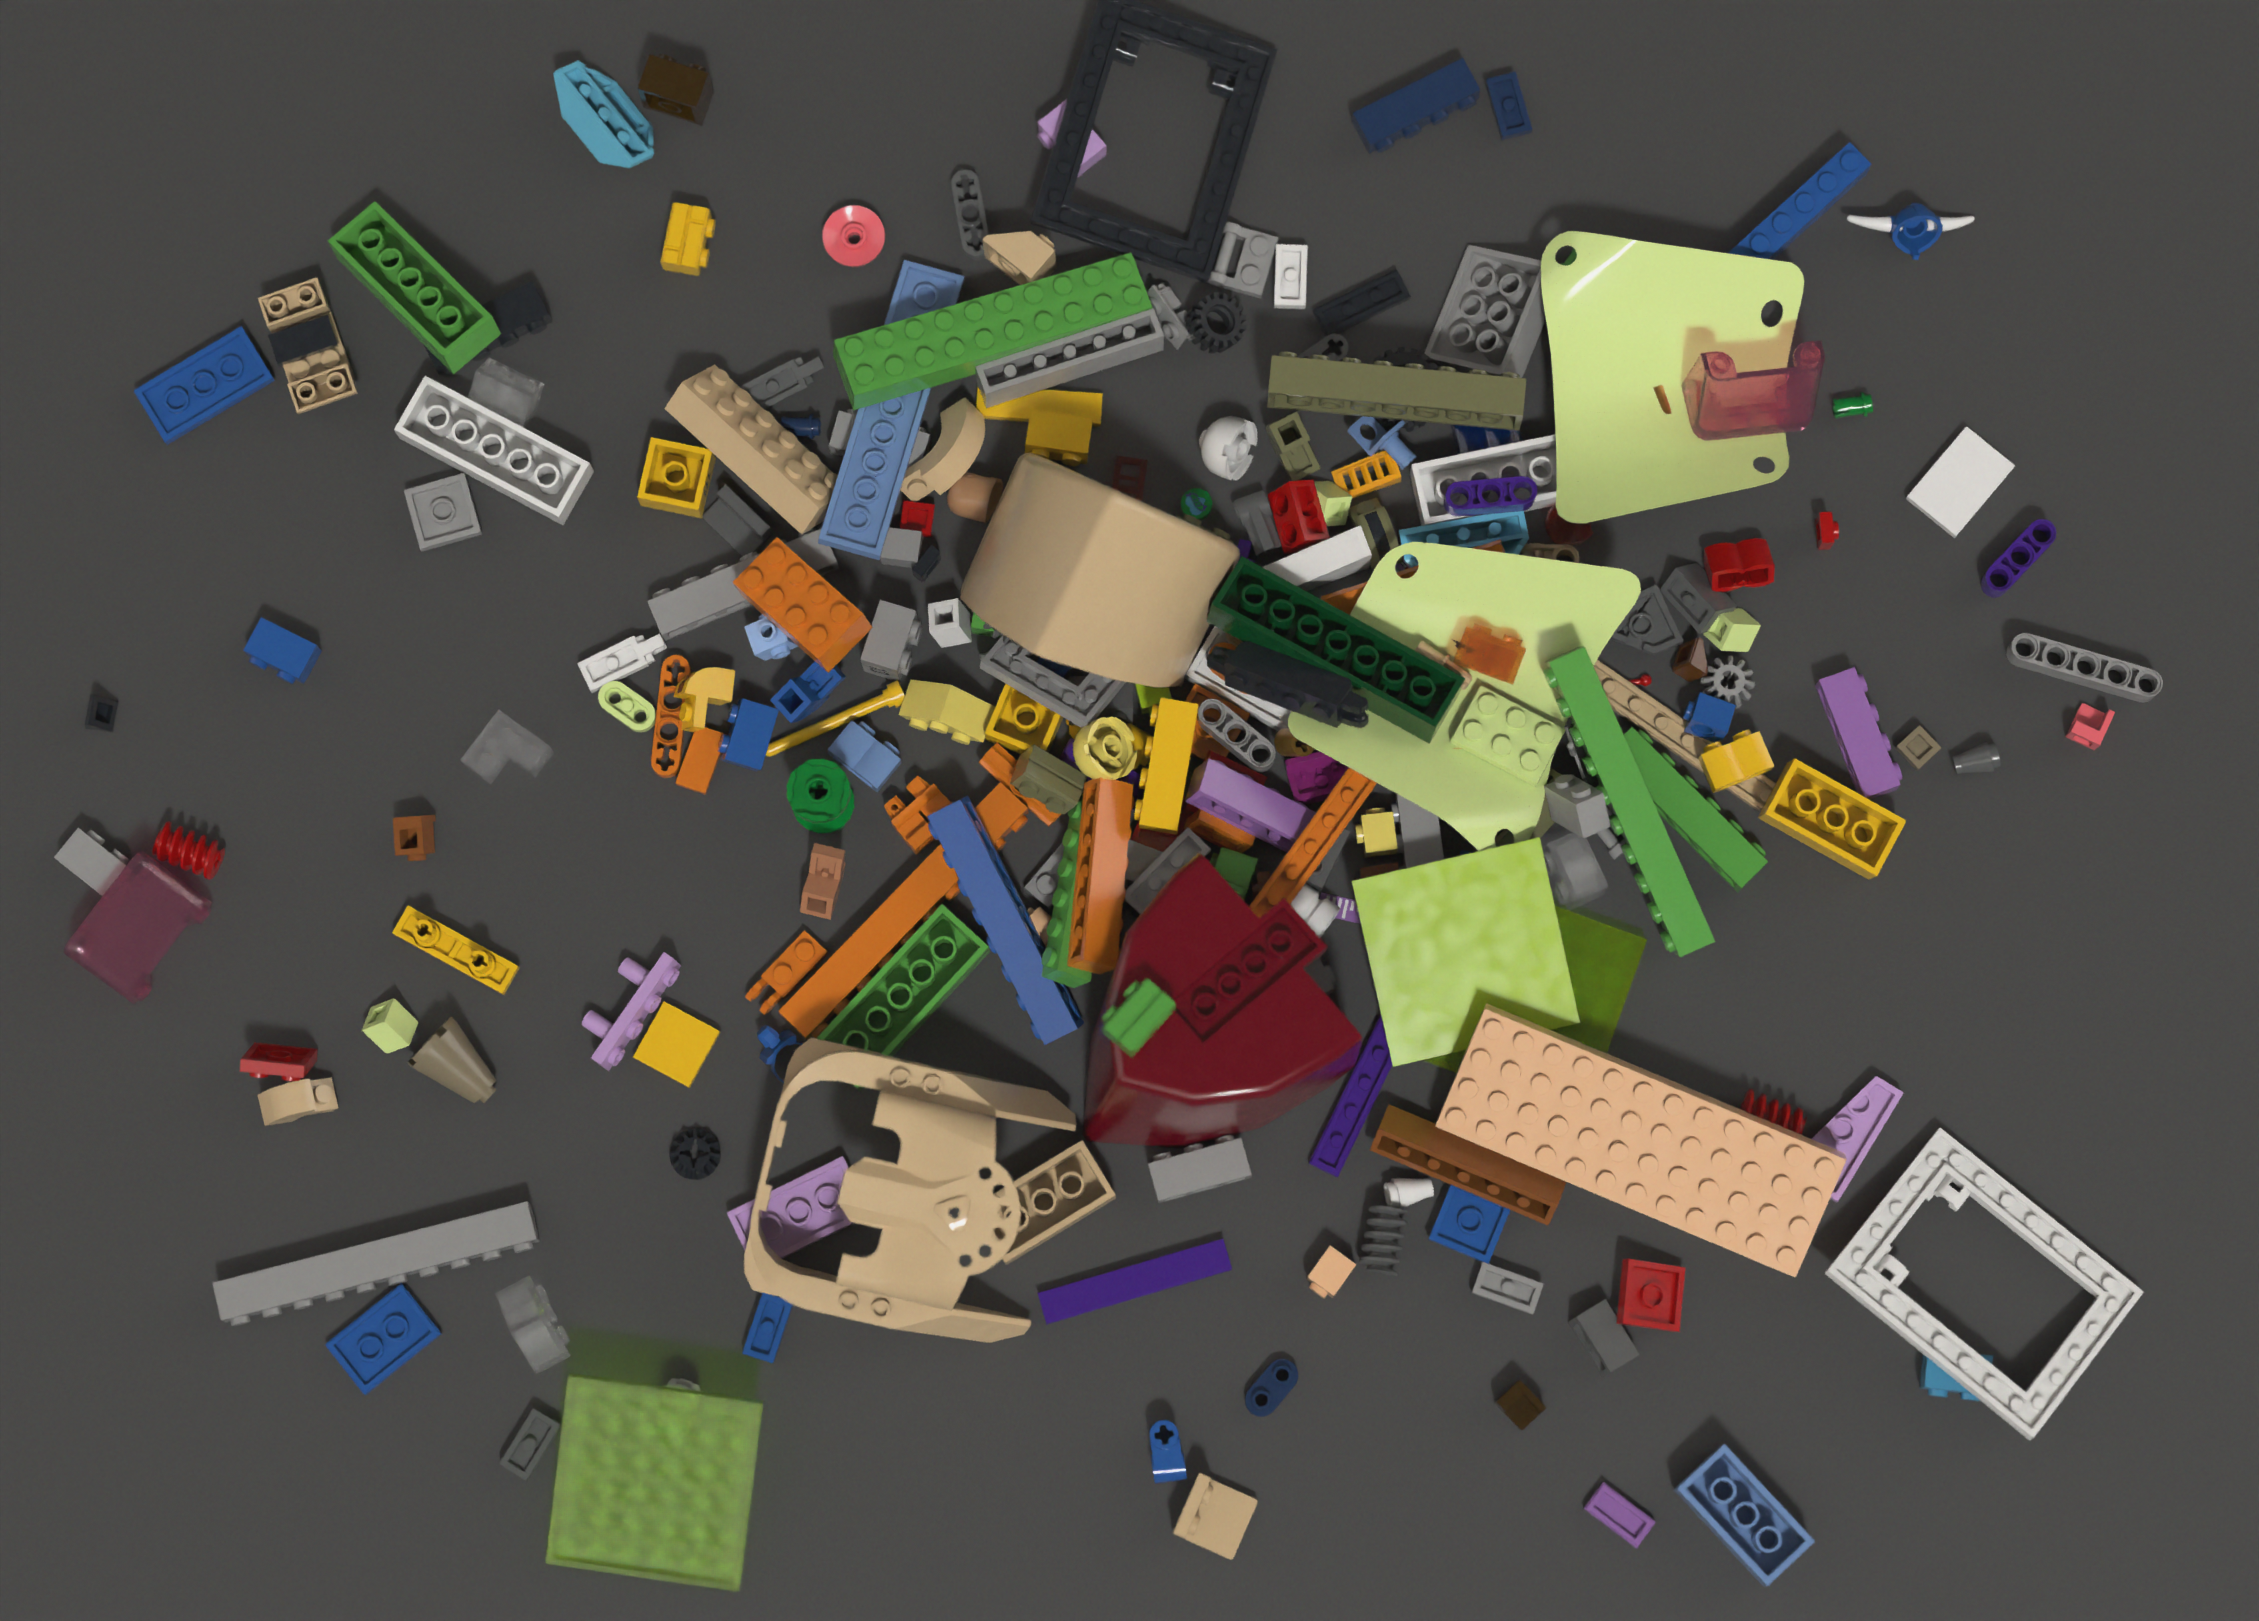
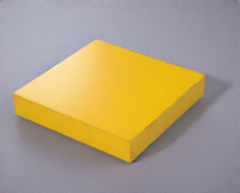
M664 1001L633 1058L690 1088L721 1032Z

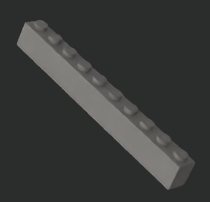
M523 1202L213 1282L212 1284L221 1321L231 1322V1326H238L251 1322L250 1316L262 1314L263 1318L280 1315L282 1314L281 1308L293 1305L294 1310L308 1308L314 1305L313 1300L324 1297L326 1302L339 1300L345 1297L344 1292L357 1289L358 1294L376 1290V1284L388 1281L389 1285L404 1283L408 1281V1275L419 1273L420 1277L435 1275L439 1273V1267L451 1265L452 1269L471 1265L470 1259L482 1257L483 1261L502 1257L501 1251L513 1248L514 1253L533 1249L532 1243L540 1242L532 1205L529 1202Z

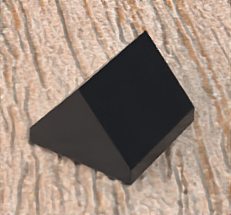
M90 694L85 728L113 732L118 701Z

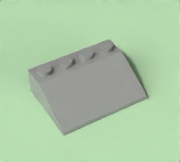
M1468 245L1425 350V354L1430 357L1429 361L1455 368L1457 372L1469 373V370L1478 369L1487 371L1488 375L1500 376L1501 373L1511 372L1519 374L1520 378H1522L1546 320L1541 291V260Z

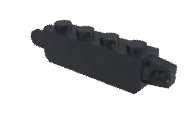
M1250 641L1239 643L1235 650L1216 646L1207 656V667L1224 675L1225 685L1335 728H1338L1341 723L1354 726V728H1362L1369 723V717L1367 712H1365L1369 708L1368 700L1364 696L1361 697L1359 694L1352 692V683L1346 677Z

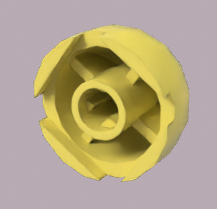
M1102 717L1090 721L1088 725L1078 731L1073 743V756L1076 765L1083 774L1091 779L1101 777L1103 779L1115 780L1127 776L1134 768L1137 759V751H1133L1131 741L1135 740L1132 731L1126 723L1117 717Z

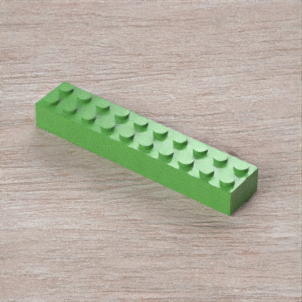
M1128 253L834 340L833 356L854 411L975 375V366L1152 309L1153 307L1133 255Z
M1579 646L1546 661L1547 669L1543 670V674L1549 687L1557 688L1561 697L1556 699L1558 708L1562 716L1565 718L1569 717L1573 724V727L1569 729L1570 735L1575 745L1578 747L1582 746L1586 756L1581 758L1588 775H1591V777L1596 776L1599 786L1594 788L1603 792L1605 803L1609 805L1612 815L1609 816L1610 825L1614 833L1617 835L1621 834L1625 841V844L1620 847L1627 862L1631 865L1635 864L1638 873L1633 875L1640 892H1643V894L1648 893L1651 902L1646 905L1653 921H1656V923L1661 922L1664 931L1659 934L1666 950L1682 957L1714 943L1715 939L1585 647Z

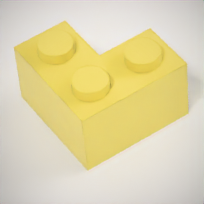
M910 679L898 715L910 720L909 726L915 729L927 731L929 727L931 730L947 734L949 732L952 734V740L969 745L970 741L984 742V733L995 706L950 684Z

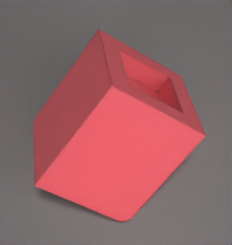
M2084 703L2081 704L2066 734V738L2089 749L2096 750L2106 734L2115 711L2109 709L2104 713Z

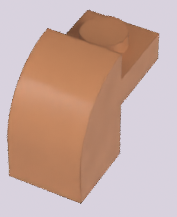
M814 843L811 852L809 874L802 891L801 913L831 920L844 876L846 850Z

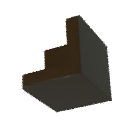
M1518 1380L1494 1403L1519 1430H1524L1547 1408L1521 1380Z

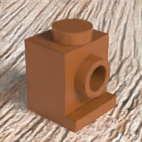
M436 815L393 818L395 856L407 855V861L427 860L426 854L435 853L433 822L436 821Z

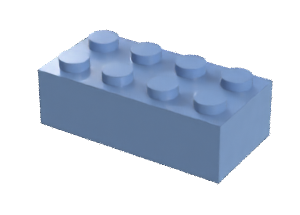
M1725 1444L1720 1445L1673 1489L1762 1586L1770 1585L1815 1542Z

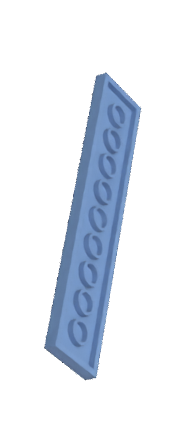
M904 260L884 325L957 304L964 276ZM931 388L858 409L819 535L818 544L880 560Z

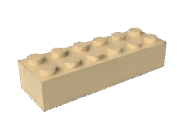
M716 365L681 382L664 408L799 533L803 534L824 521L838 477L837 474L826 467L816 454L810 452L802 445L793 433L787 431L779 424L770 412L764 410L752 399L747 391L741 389L729 378V375Z

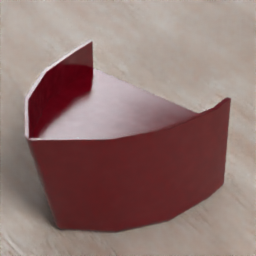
M1198 853L1173 874L1126 932L1090 1041L1083 1136L1087 1141L1183 1148L1215 1140L1223 1136L1258 1129L1332 1086L1355 1066L1362 1043V1036L1304 970L1327 950V946L1285 898L1279 901L1262 917L1258 918L1201 853ZM1147 978L1176 1003V1009L1131 1058L1117 1044L1103 1034L1102 1026L1105 1023L1101 1019L1112 1006L1115 1005L1119 1008L1127 1000L1123 995L1135 981L1141 984Z

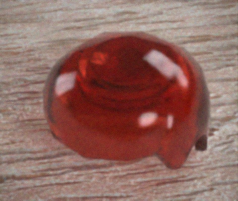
M1556 504L1546 514L1545 529L1551 540L1556 544H1567L1577 547L1590 538L1594 532L1591 530V522L1571 523L1564 520L1558 515Z

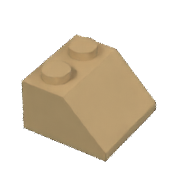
M1031 231L986 235L983 239L985 258L1019 285L1049 277L1056 269L1055 250L1053 249L1055 246L1042 234L1036 236Z

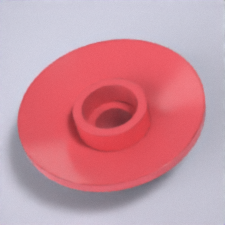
M852 205L838 209L828 218L823 229V243L827 253L833 260L845 266L858 267L870 263L880 254L885 242V230L880 218L873 211L862 206ZM852 235H858L860 241L852 244L849 242V238Z

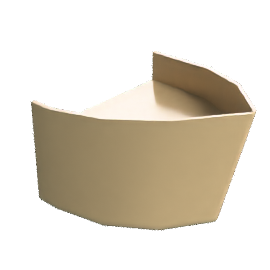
M1029 452L1021 455L1016 462L962 583L961 600L982 621L1040 657L1114 680L1151 687L1182 686L1185 681V675L1193 663L1210 625L1207 622L1211 604L1238 563L1240 551L1237 545Z

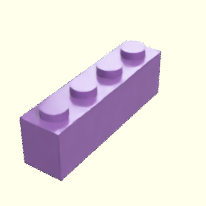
M1855 667L1820 679L1815 687L1856 792L1870 800L1897 790L1901 785L1899 780H1902V773L1897 762L1892 763L1888 751L1891 750L1890 742L1885 732L1880 733L1876 723L1879 721L1878 711L1873 703L1869 704L1865 692L1868 691L1863 675L1857 674Z
M1210 758L1194 769L1185 802L1287 853L1316 814V812L1308 809L1305 804L1298 801L1295 802L1281 795L1278 790L1267 788L1253 781L1250 776L1239 774L1227 768L1224 763Z

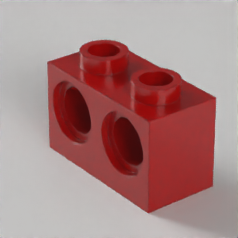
M1314 480L1288 481L1268 494L1284 554L1297 553L1330 538Z

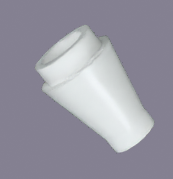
M1392 1178L1391 1182L1384 1184V1195L1388 1207H1396L1397 1209L1405 1208L1434 1195L1430 1178Z

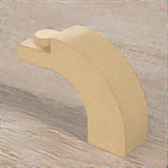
M966 397L940 413L942 430L937 443L925 457L907 468L901 491L912 502H917L934 490L939 495L946 492L967 472L976 459L985 436L984 416Z

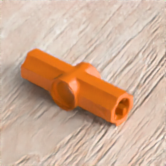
M996 743L978 763L997 781L1009 789L1044 824L1050 827L1061 816V813L1050 812L1044 803L1035 798L1023 796L1010 784L1018 761L1000 744Z

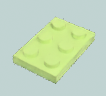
M1480 686L1450 743L1536 787L1566 729Z

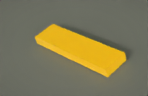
M978 388L976 408L984 416V419L1029 422L1030 410L1032 409L1093 418L1092 426L1101 427L1103 393L1040 390L986 408Z

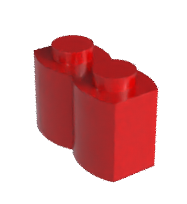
M1752 538L1736 544L1716 543L1704 548V567L1712 591L1726 592L1742 586L1761 587L1774 582L1775 565L1766 539Z

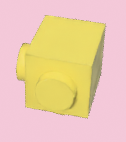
M1385 808L1366 810V815H1361L1360 824L1355 825L1357 844L1363 843L1364 857L1396 854L1398 847L1393 811L1385 812Z

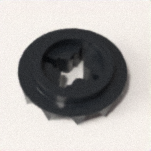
M694 1128L682 1131L673 1140L669 1151L671 1165L679 1175L686 1179H704L711 1175L719 1165L721 1159L720 1145L716 1138L705 1130ZM697 1140L698 1149L704 1151V1153H709V1155L698 1157L695 1168H693L691 1158L681 1153L691 1151L694 1141Z

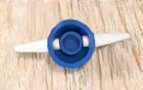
M1911 203V205L1906 206L1895 216L1862 217L1849 215L1847 217L1849 222L1891 233L1895 245L1903 252L1910 254L1913 260H1919V253L1930 248L1939 239L1943 231L1960 228L1973 222L1975 219L1972 215L1953 218L1939 217L1919 203Z

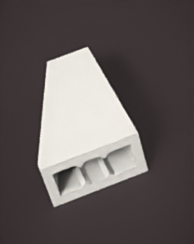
M1358 526L1266 565L1263 568L1308 591L1368 569L1372 554L1362 528Z

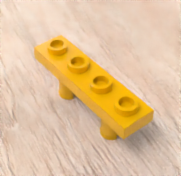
M410 906L406 907L392 932L395 936L502 995H505L520 968L516 964Z

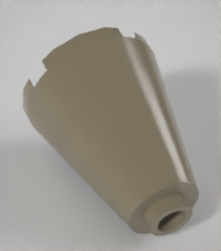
M452 1016L433 1033L420 1050L407 1062L413 1069L474 1104L478 1100L485 1103L497 1090L493 1086L496 1082L495 1077Z

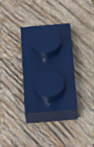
M1516 71L1486 79L1485 85L1501 140L1532 133L1531 122Z

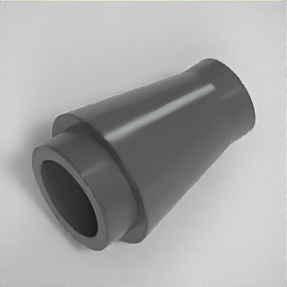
M1985 741L1965 752L1952 756L1956 774L1994 772V768L2001 767L1995 742L1988 744Z

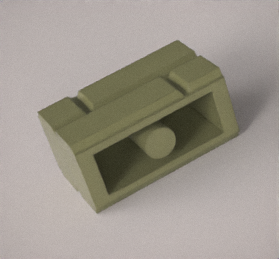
M1033 744L1019 756L1010 784L1018 788L1023 796L1035 798L1044 803L1050 812L1064 815L1079 802L1081 790L1084 787L1087 776Z

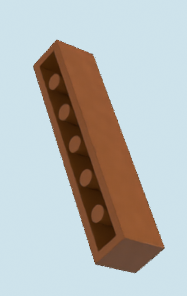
M1388 1104L1370 1151L1549 1226L1561 1199L1566 1181L1437 1128L1435 1123Z

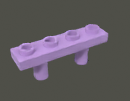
M663 952L652 970L649 971L627 957L619 966L618 973L639 986V989L619 1018L613 1024L593 1010H590L583 1018L582 1026L603 1039L591 1059L609 1071L612 1066L620 1063L625 1054L624 1048L631 1039L634 1040L640 1034L643 1028L642 1022L649 1013H653L658 1008L661 1002L660 996L667 986H672L677 980L681 965L674 958Z

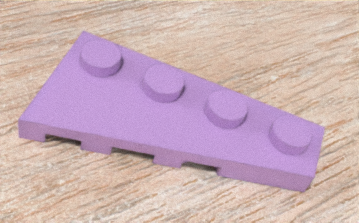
M1877 1076L1812 1138V1140L1839 1150L1846 1155V1163L1830 1197L1836 1203L1846 1190L1904 1093Z

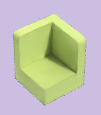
M1331 481L1314 482L1326 526L1346 525L1352 496Z
M1735 608L1734 611L1720 614L1708 632L1703 633V635L1721 651L1748 652L1761 625L1745 610Z
M393 998L370 1008L362 1031L385 1053H391L410 1046L418 1026V1021Z

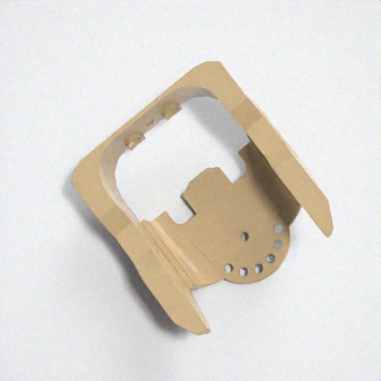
M811 1037L795 1050L788 1064L781 1098L773 1120L744 1254V1274L752 1290L780 1296L787 1302L807 1310L896 1330L987 1343L1024 1335L1031 1325V1320L1028 1318L956 1302L968 1276L982 1273L1000 1261L1013 1244L1019 1228L1021 1209L1017 1189L1008 1172L999 1163L995 1162L996 1117L1075 1131V1113L1048 1091L912 1062L870 1050ZM820 1080L841 1081L881 1090L873 1125L895 1131L901 1140L898 1164L864 1157L844 1172L838 1198L839 1206L850 1222L881 1228L882 1234L877 1250L870 1256L857 1257L843 1253L838 1276L799 1267L781 1259L768 1245L761 1227L762 1211H767L773 1186L768 1184L775 1150L776 1147L781 1148L786 1131L787 1121L783 1120L784 1112L793 1095L802 1087ZM988 1167L991 1169L992 1175L989 1179L985 1180L979 1176L981 1168ZM997 1184L1003 1185L1006 1189L1005 1194L1001 1197L993 1194V1188ZM1001 1206H1007L1011 1213L1009 1217L1001 1218L998 1215V1209ZM959 1208V1217L952 1218L948 1214L949 1209ZM1000 1227L1005 1230L1006 1234L1003 1239L997 1240L993 1237V1230ZM982 1245H989L992 1252L990 1256L982 1257L979 1254V1248ZM963 1254L969 1255L972 1259L971 1264L967 1267L961 1266L959 1263V1258Z

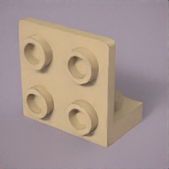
M1199 1473L1173 1534L1231 1560L1235 1556L1258 1501Z

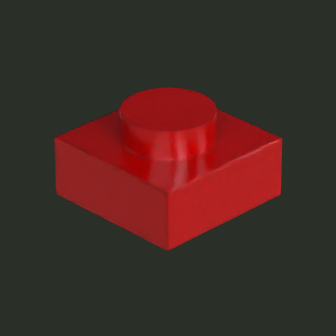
M904 501L900 529L922 531L923 537L931 538L935 504Z
M1819 512L1815 519L1818 550H1828L1835 543L1834 540L1839 539L1838 521H1833L1832 512Z

